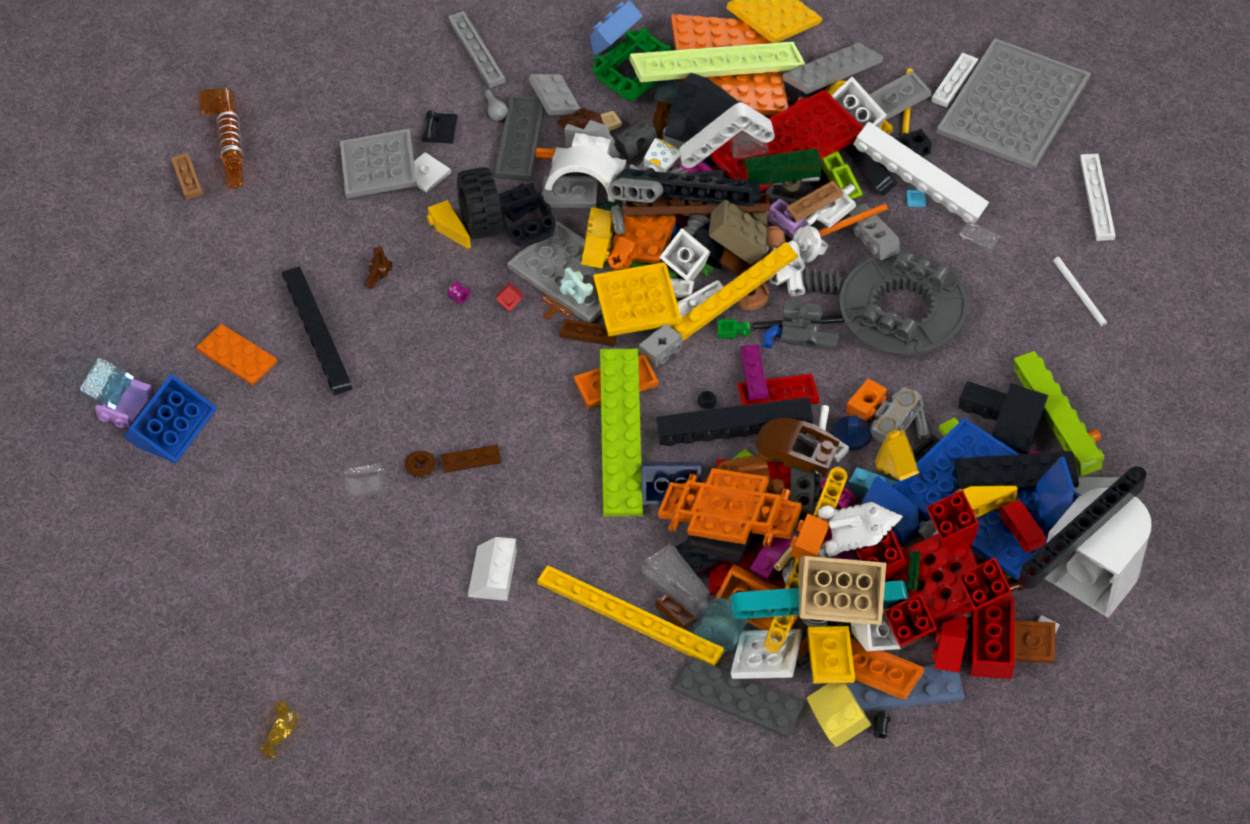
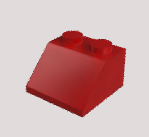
M960 616L942 623L941 631H936L935 643H938V646L933 648L931 660H935L934 669L959 673L966 642L967 616Z

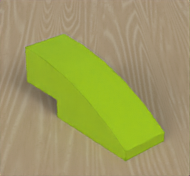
M838 151L821 159V167L830 182L834 181L840 189L846 188L850 183L854 185L855 190L848 195L852 200L863 195L848 164H844Z

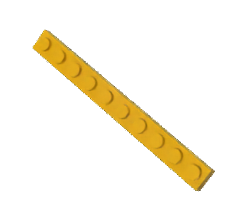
M548 565L537 580L538 585L690 657L715 666L724 653L723 647Z

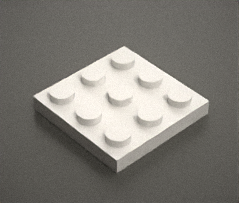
M790 629L781 650L777 653H771L764 647L768 630L741 631L731 669L732 679L793 677L802 638L801 629Z

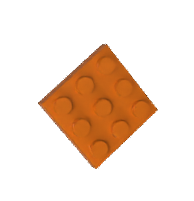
M656 214L654 217H646L645 215L627 217L623 215L625 232L620 235L615 233L609 256L617 240L620 237H624L639 243L638 252L632 261L653 264L662 263L663 260L659 257L668 246L676 217L674 215L664 216L663 214Z

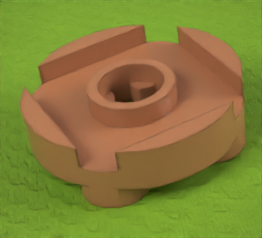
M765 282L750 292L751 294L754 293V295H746L735 303L743 311L762 308L768 302V286Z

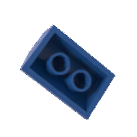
M877 476L861 503L873 502L880 505V507L890 510V512L892 511L902 516L900 521L891 528L903 547L920 535L918 533L920 529L918 507Z

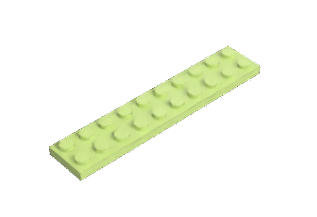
M794 42L630 54L629 58L640 82L685 79L690 73L703 77L789 71L805 64Z

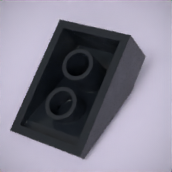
M1011 383L992 436L1007 446L1029 452L1033 446L1049 395Z

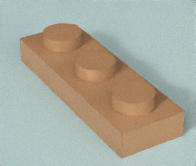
M186 153L172 157L171 161L185 199L188 200L202 196L203 192L189 154Z
M831 181L787 206L786 209L797 223L841 198L843 193L835 182Z

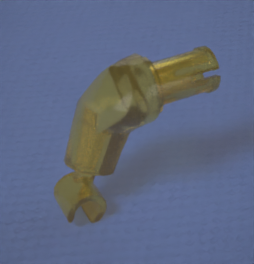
M283 700L277 702L278 706L274 705V710L279 715V718L267 736L270 742L263 744L261 747L263 756L268 751L267 756L269 759H273L276 755L274 750L275 744L279 746L298 724L297 714L291 712Z

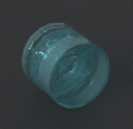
M715 598L709 603L705 615L697 625L696 635L712 643L718 640L716 644L723 647L724 652H729L737 644L740 634L748 623V619H735L732 614L730 600Z

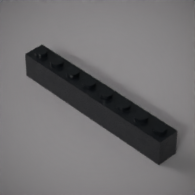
M805 397L658 416L656 420L660 445L673 446L678 443L691 444L697 441L707 442L713 439H729L736 436L746 437L751 434H759L761 428L766 423L777 418H790L813 424L810 398Z

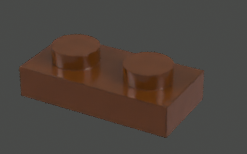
M671 592L656 600L655 606L678 627L686 629L697 622L698 616Z

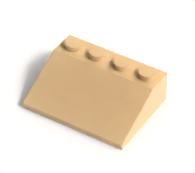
M800 556L798 576L799 618L882 625L886 563Z

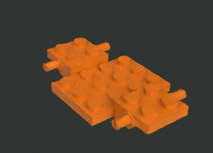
M712 468L706 483L696 482L697 476L695 474H690L686 483L677 484L670 482L658 511L659 518L671 520L668 527L670 531L675 532L679 522L690 523L687 529L688 535L745 544L750 530H752L754 534L765 535L762 544L765 547H770L774 537L791 539L802 510L801 503L788 500L791 493L789 489L784 488L781 495L765 493L769 483V479L766 476Z

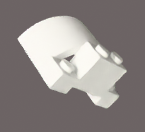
M575 133L572 147H556L545 189L552 191L554 182L566 173L582 172L598 179L608 194V187L617 180L616 176L625 169L626 160L612 158L609 155L611 139ZM608 194V201L615 202L616 199H612Z

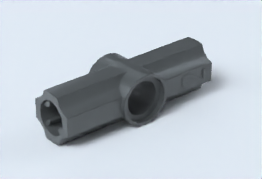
M784 325L781 342L799 344L804 349L808 347L815 350L819 347L837 350L840 334L820 331L818 327L808 325L804 328Z

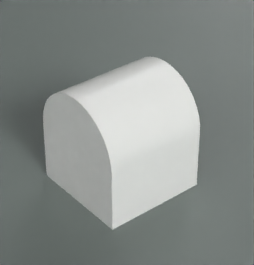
M1096 488L1078 497L1049 531L1047 542L1108 488ZM1134 497L1044 579L1104 616L1109 617L1134 587L1140 575L1151 532V517L1145 505L1137 497Z

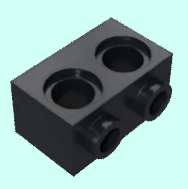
M922 129L894 138L921 157L931 154L932 142Z

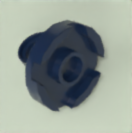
M848 415V417L838 420L834 425L833 436L849 446V450H860L870 442L871 430L869 424L859 418L858 415Z

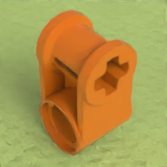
M620 237L617 240L608 260L614 271L629 268L638 252L639 243L624 237Z

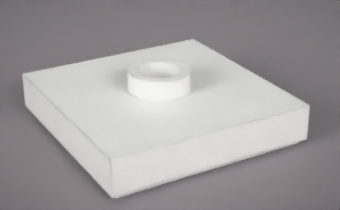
M423 153L414 161L417 187L426 193L451 173L450 168L427 153Z

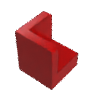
M509 281L497 293L496 300L510 312L522 299L523 293Z

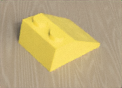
M828 683L807 697L819 724L828 739L836 747L871 726L870 721L846 683Z

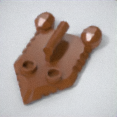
M760 453L754 457L724 460L717 466V469L768 477L769 483L765 493L772 494L775 492L780 494V491L784 489L782 479L770 478L767 462H771V460ZM708 477L701 483H706Z

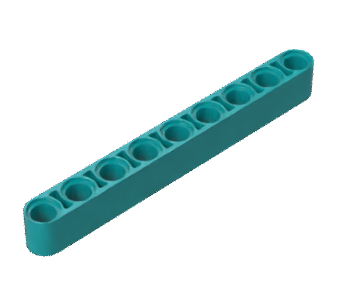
M885 582L883 609L894 607L909 599L905 582ZM799 588L738 592L729 597L732 614L735 619L799 615Z

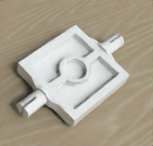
M850 183L846 188L841 189L843 196L805 219L806 225L810 226L818 220L830 228L856 207V203L848 195L855 190L854 185Z

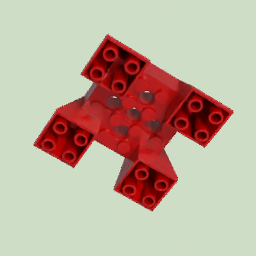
M963 489L926 507L938 534L903 550L891 529L887 531L885 536L883 535V538L876 545L856 548L861 561L886 563L885 582L903 581L906 586L909 580L907 576L910 551H919L921 553L919 579L917 580L918 589L922 586L925 587L921 591H918V589L917 591L907 590L908 600L884 611L900 648L938 630L944 622L963 616L971 611H977L1013 594L996 557L978 565L972 553L971 547L980 524ZM935 560L933 564L928 565L931 561ZM943 577L941 581L936 582L937 579ZM951 594L948 599H944L946 595Z

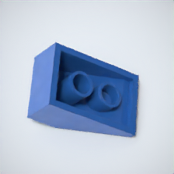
M1060 457L1037 483L1036 492H1033L1034 504H1038V518L1043 521L1044 528L1053 527L1072 505L1074 486L1065 457Z

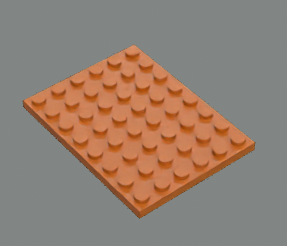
M671 14L670 22L675 50L772 43L742 20ZM781 71L706 77L740 103L748 105L762 115L774 116L786 110V107L788 108ZM679 79L680 87L684 79Z

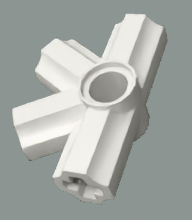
M790 241L788 244L798 254V258L769 278V281L776 286L787 281L788 293L791 296H800L805 293L803 278L805 264L800 257L799 245L797 242Z

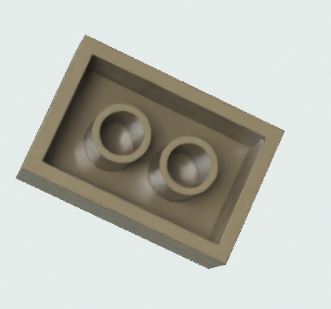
M726 199L712 211L709 236L750 265L765 253L767 228L763 224L758 223L749 214L744 213L735 204H731Z

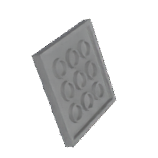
M410 128L340 141L347 199L417 186Z

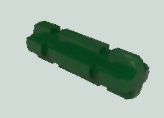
M910 551L907 576L909 580L906 586L909 591H917L918 589L917 580L919 579V561L921 559L919 551Z

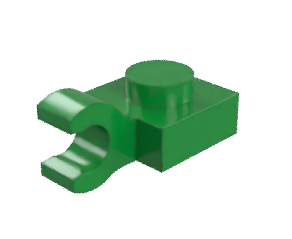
M718 319V339L737 338V334L750 336V323H737V319Z

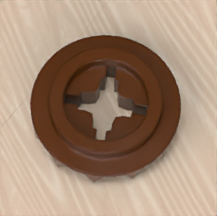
M415 451L405 460V468L408 474H412L414 478L416 476L421 478L424 475L430 476L431 472L435 470L436 460L427 451ZM417 462L424 463V468L421 466L417 467Z

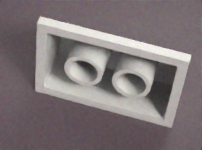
M853 77L832 95L863 127L869 121L880 128L887 117V114Z
M495 537L477 546L468 597L508 600L517 552L516 539Z

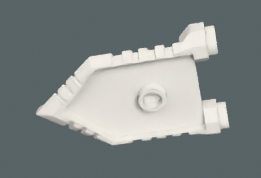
M873 502L864 503L861 506H851L847 509L842 508L841 510H835L829 505L822 506V509L818 510L819 517L829 522L832 529V540L822 544V552L824 556L832 557L844 550L849 551L850 549L863 548V546L876 545L883 538V535L885 536L887 531H890L891 527H894L900 521L902 516L892 511L890 512V510L880 507V505Z

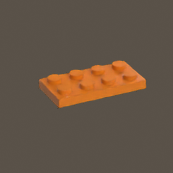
M220 324L196 347L198 352L252 386L278 362L276 357L223 324Z
M645 354L638 355L639 392L659 386L658 379ZM600 368L574 376V382L587 409L601 405Z

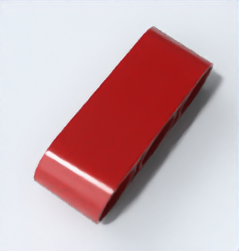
M1015 500L999 508L1002 520L1026 553L1039 549L1047 543L1043 531L1020 500Z

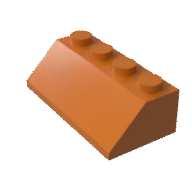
M734 564L727 574L713 605L732 614L729 599L732 594L781 588ZM799 615L794 616L790 629H792ZM773 617L742 620L761 630H769Z

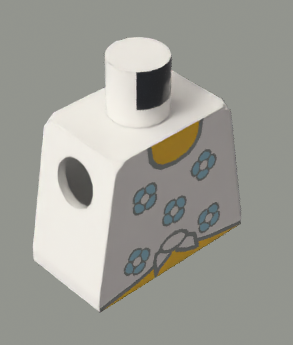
M658 138L654 139L644 157V169L647 171L669 173L672 169L679 168V165L682 163L679 149Z

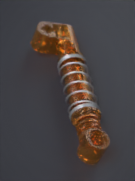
M227 88L203 90L199 94L200 111L204 114H218L216 121L219 128L220 158L222 163H224L226 185L229 188H239L244 182L242 168L244 155L241 144L239 116L235 109L234 93Z

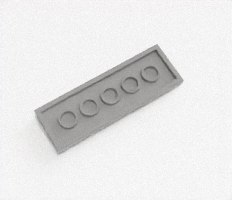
M855 43L784 73L783 80L808 94L882 63L883 56L867 48L862 43Z

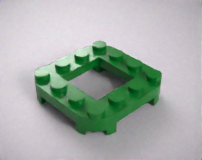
M646 28L633 32L629 29L625 32L627 38L603 57L598 54L594 58L595 63L592 69L598 81L617 96L627 99L629 102L634 101L657 81L640 82L637 76L631 80L629 77L625 78L615 68L628 59L630 54H634L638 50L643 53L672 51L668 44L666 46L650 35Z

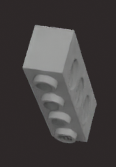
M866 203L856 206L846 214V217H852L870 208ZM877 215L847 226L854 232L856 237L862 240L865 246H868L872 254L876 255L880 260L900 253L899 237Z

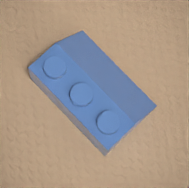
M630 0L625 4L623 2L618 4L614 8L616 10L614 13L611 11L604 17L605 21L603 23L600 21L593 27L594 31L590 34V40L594 55H598L613 44L643 16Z

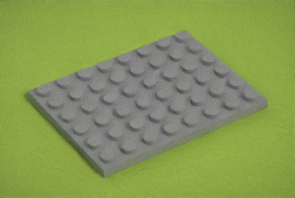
M994 38L939 124L936 133L1035 170L1089 81L1091 73Z

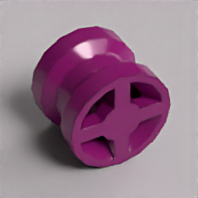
M459 281L454 282L447 292V296L455 299V302L459 305L465 302L471 294V290L463 287Z

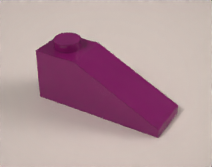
M793 531L791 539L774 537L771 546H764L750 568L751 573L772 583L778 573L774 565L789 548L794 535L798 536L799 534Z

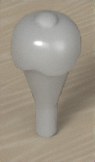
M486 90L484 95L488 100V115L494 121H502L506 118L507 106L502 101L494 98L490 90Z

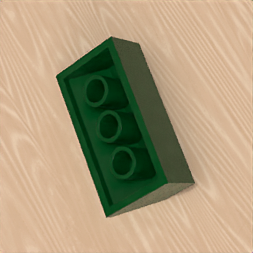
M817 148L742 159L747 180L760 181V186L821 177V160Z

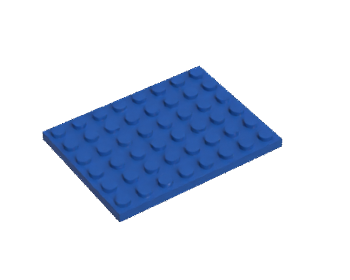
M963 418L916 463L919 474L901 481L898 480L892 487L918 507L919 514L928 520H932L926 507L958 491L954 459L1019 454ZM1036 490L1017 491L1016 500H1020L1043 531L1047 541L1049 531L1053 527L1044 528L1043 521L1038 518V504H1034L1033 492H1036ZM1076 491L1073 494L1072 504L1081 496ZM999 508L977 517L980 525L971 549L986 560L996 557L1001 570L1017 580L1020 577L1021 566L1039 549L1029 553L1023 550L1002 520Z

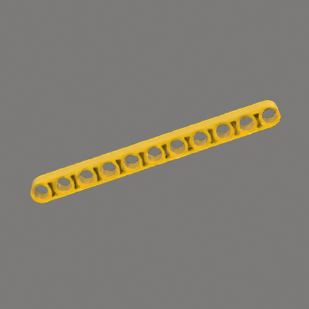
M835 467L830 471L813 513L814 517L820 519L818 510L822 509V506L829 505L834 509L836 508L847 479V472L844 469ZM798 558L795 560L785 589L799 588L798 573L800 559ZM795 615L773 617L764 641V647L767 651L777 653L781 650Z

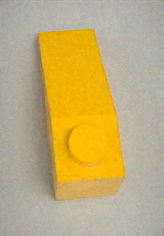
M448 200L428 207L426 218L430 226L433 225L436 231L465 248H471L470 236Z
M970 486L963 489L976 518L1015 501L1017 496L1016 486Z

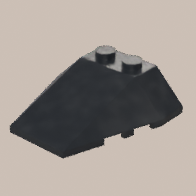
M690 73L683 80L670 110L665 136L681 142H687V140L689 141L729 108L740 102L710 79Z

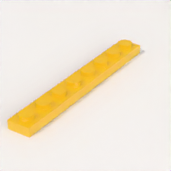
M785 242L683 316L682 324L671 325L670 327L682 335V341H684L797 259L798 254Z

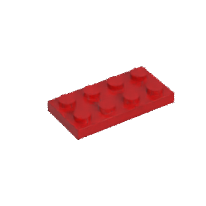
M812 374L766 379L767 399L749 400L746 382L737 383L742 406L805 397L810 398V404L819 403V395Z

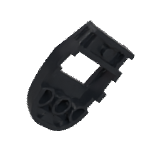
M533 182L498 194L503 221L502 229L514 245L528 246L549 239L554 235L556 223L554 216H552L549 203L545 202L544 196L540 192L537 193L535 191ZM535 201L543 217L509 228L503 212Z

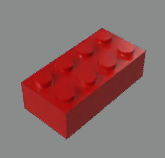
M1006 596L977 611H972V677L1012 679L1015 666V597Z

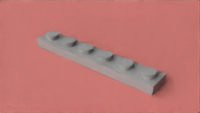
M462 11L448 16L449 23L488 87L492 88L505 83L504 75L465 12Z

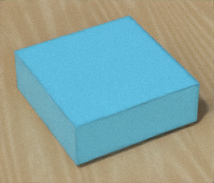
M907 190V207H926L925 193L919 190Z

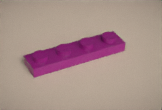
M759 345L740 346L749 400L767 399L768 389Z

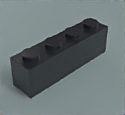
M967 381L960 396L958 408L962 409L965 413H974L984 419L997 421L1007 394Z

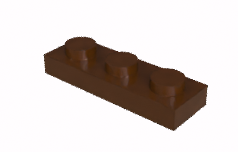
M570 319L563 320L560 330V338L614 347L618 336L608 337L605 325Z
M498 445L441 454L444 473L501 463Z

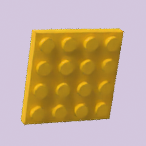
M733 0L728 2L726 9L772 43L783 41L818 25L822 21L821 16L799 0Z
M665 262L593 275L608 337L659 328L665 324L668 326L682 324V318Z

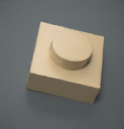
M614 111L601 114L603 124L607 126L609 131L621 128L622 122Z

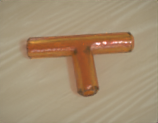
M544 295L542 297V301L551 306L543 315L546 320H549L557 312L562 313L568 318L573 316L571 310L549 296Z

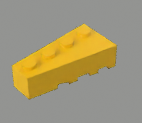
M591 207L581 265L603 269L604 262H608L613 234L611 211Z

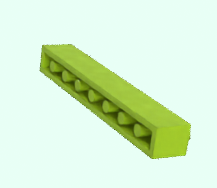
M1033 351L1014 358V370L1023 386L1049 395L1042 416L1064 451H1073L1079 475L1084 476L1101 470L1102 460H1104L1102 450L1097 449L1094 438L1088 435L1085 424L1078 419V414L1075 409L1071 408L1067 396H1063L1060 385L1054 382L1053 375L1050 370L1046 369L1042 357H1038L1037 353Z

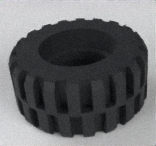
M487 167L460 171L457 174L456 180L461 214L468 235L472 239L498 235L502 232L503 221L497 186L492 172Z

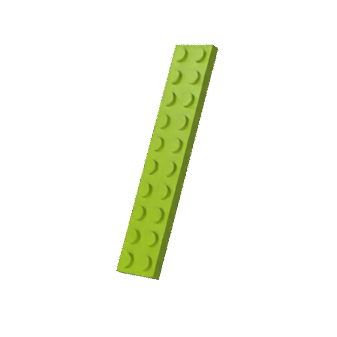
M600 349L603 517L643 516L638 349Z

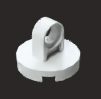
M811 226L800 227L792 240L799 245L800 257L805 263L813 261L818 254L823 255L828 248V244L820 238L818 230Z

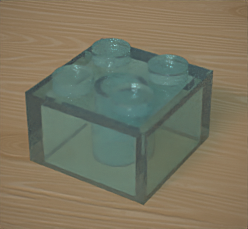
M99 357L80 390L115 409L121 402L125 390L131 385V380L134 376Z

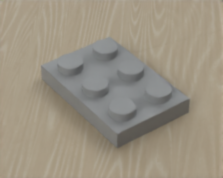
M911 71L869 95L887 114V120L931 96V90L914 71Z
M561 74L530 75L529 81L548 115H573L577 113V110L581 109Z
M544 176L542 195L545 202L549 203L551 208H596L598 179L595 177L560 176L554 182L551 191L545 189L548 176Z

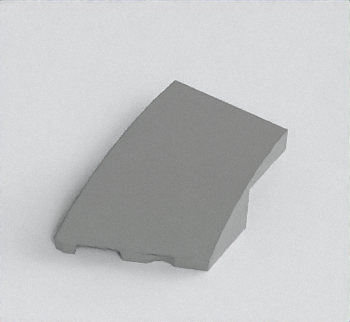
M590 120L584 129L567 124L565 127V148L572 147L575 133H583L589 136L611 139L609 155L611 157H618L622 154L614 146L615 140L610 135L606 125Z

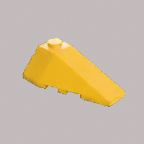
M898 429L893 430L885 437L875 459L878 471L883 470L885 474L890 473L893 478L900 481L919 474L913 450L904 429L900 431Z

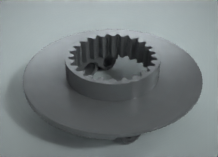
M902 251L884 260H880L877 256L854 268L842 285L839 307L844 323L853 335L863 343L886 353L916 355L944 346L959 333L967 317L968 299L961 281L951 271L932 260ZM899 288L902 291L909 289L910 293L916 291V295L922 294V299H926V304H929V313L926 314V318L921 319V322H914L907 317L899 318L893 311L883 312L877 306V301L880 300L881 296H885V292L891 293L892 289L896 292Z

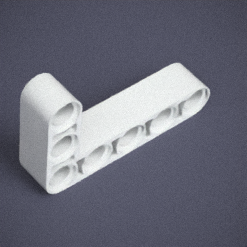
M744 103L733 105L680 147L679 152L682 165L686 168L696 166L741 130L760 142L767 143L772 141L775 135L771 120Z

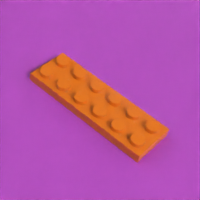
M808 635L800 643L798 657L803 656L809 651ZM850 638L855 680L906 700L923 676L924 667L882 650L866 651L858 640Z

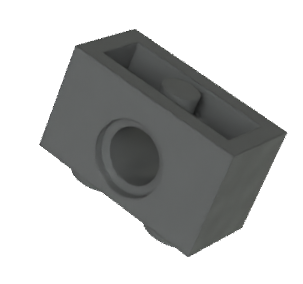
M647 119L616 136L619 148L628 160L649 150L654 139L658 138L655 128Z

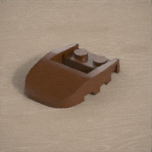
M777 418L769 421L761 428L756 439V448L764 457L772 461L778 459L784 462L783 466L790 469L791 466L802 468V472L806 473L814 470L822 473V477H826L839 447L840 440L814 424L790 418ZM799 433L804 435L807 433L811 434L819 441L812 458L792 450Z

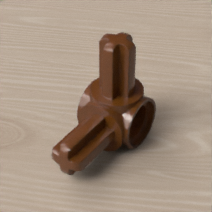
M381 246L373 249L374 257L369 264L370 274L364 282V285L369 289L374 288L380 278L388 277L387 273L393 267V263L388 261Z

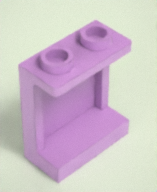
M118 373L114 378L115 388L102 406L98 404L95 406L97 417L101 421H110L119 428L126 427L129 429L154 395L151 385Z

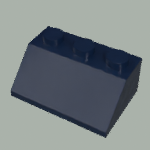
M642 462L643 505H661L670 482L677 484L686 483L690 474H695L697 476L696 482L701 483V462Z

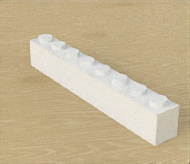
M869 121L853 144L859 151L865 152L874 161L886 166L890 172H895L905 182L913 184L920 192L926 193L935 202L941 203L950 212L962 217L966 223L974 225L989 204L987 200Z

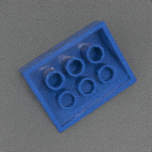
M170 374L123 437L138 448L176 464L216 411L217 407L173 374Z

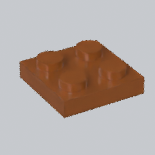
M1015 620V662L1054 664L1055 622Z

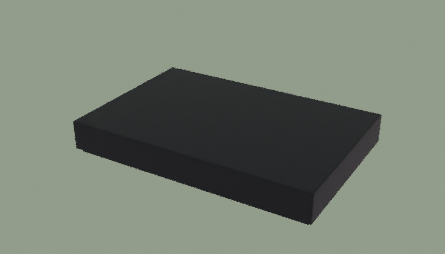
M750 530L745 544L689 535L684 544V550L740 566L755 534Z

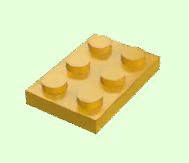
M849 626L808 627L807 635L813 684L854 683L855 672Z

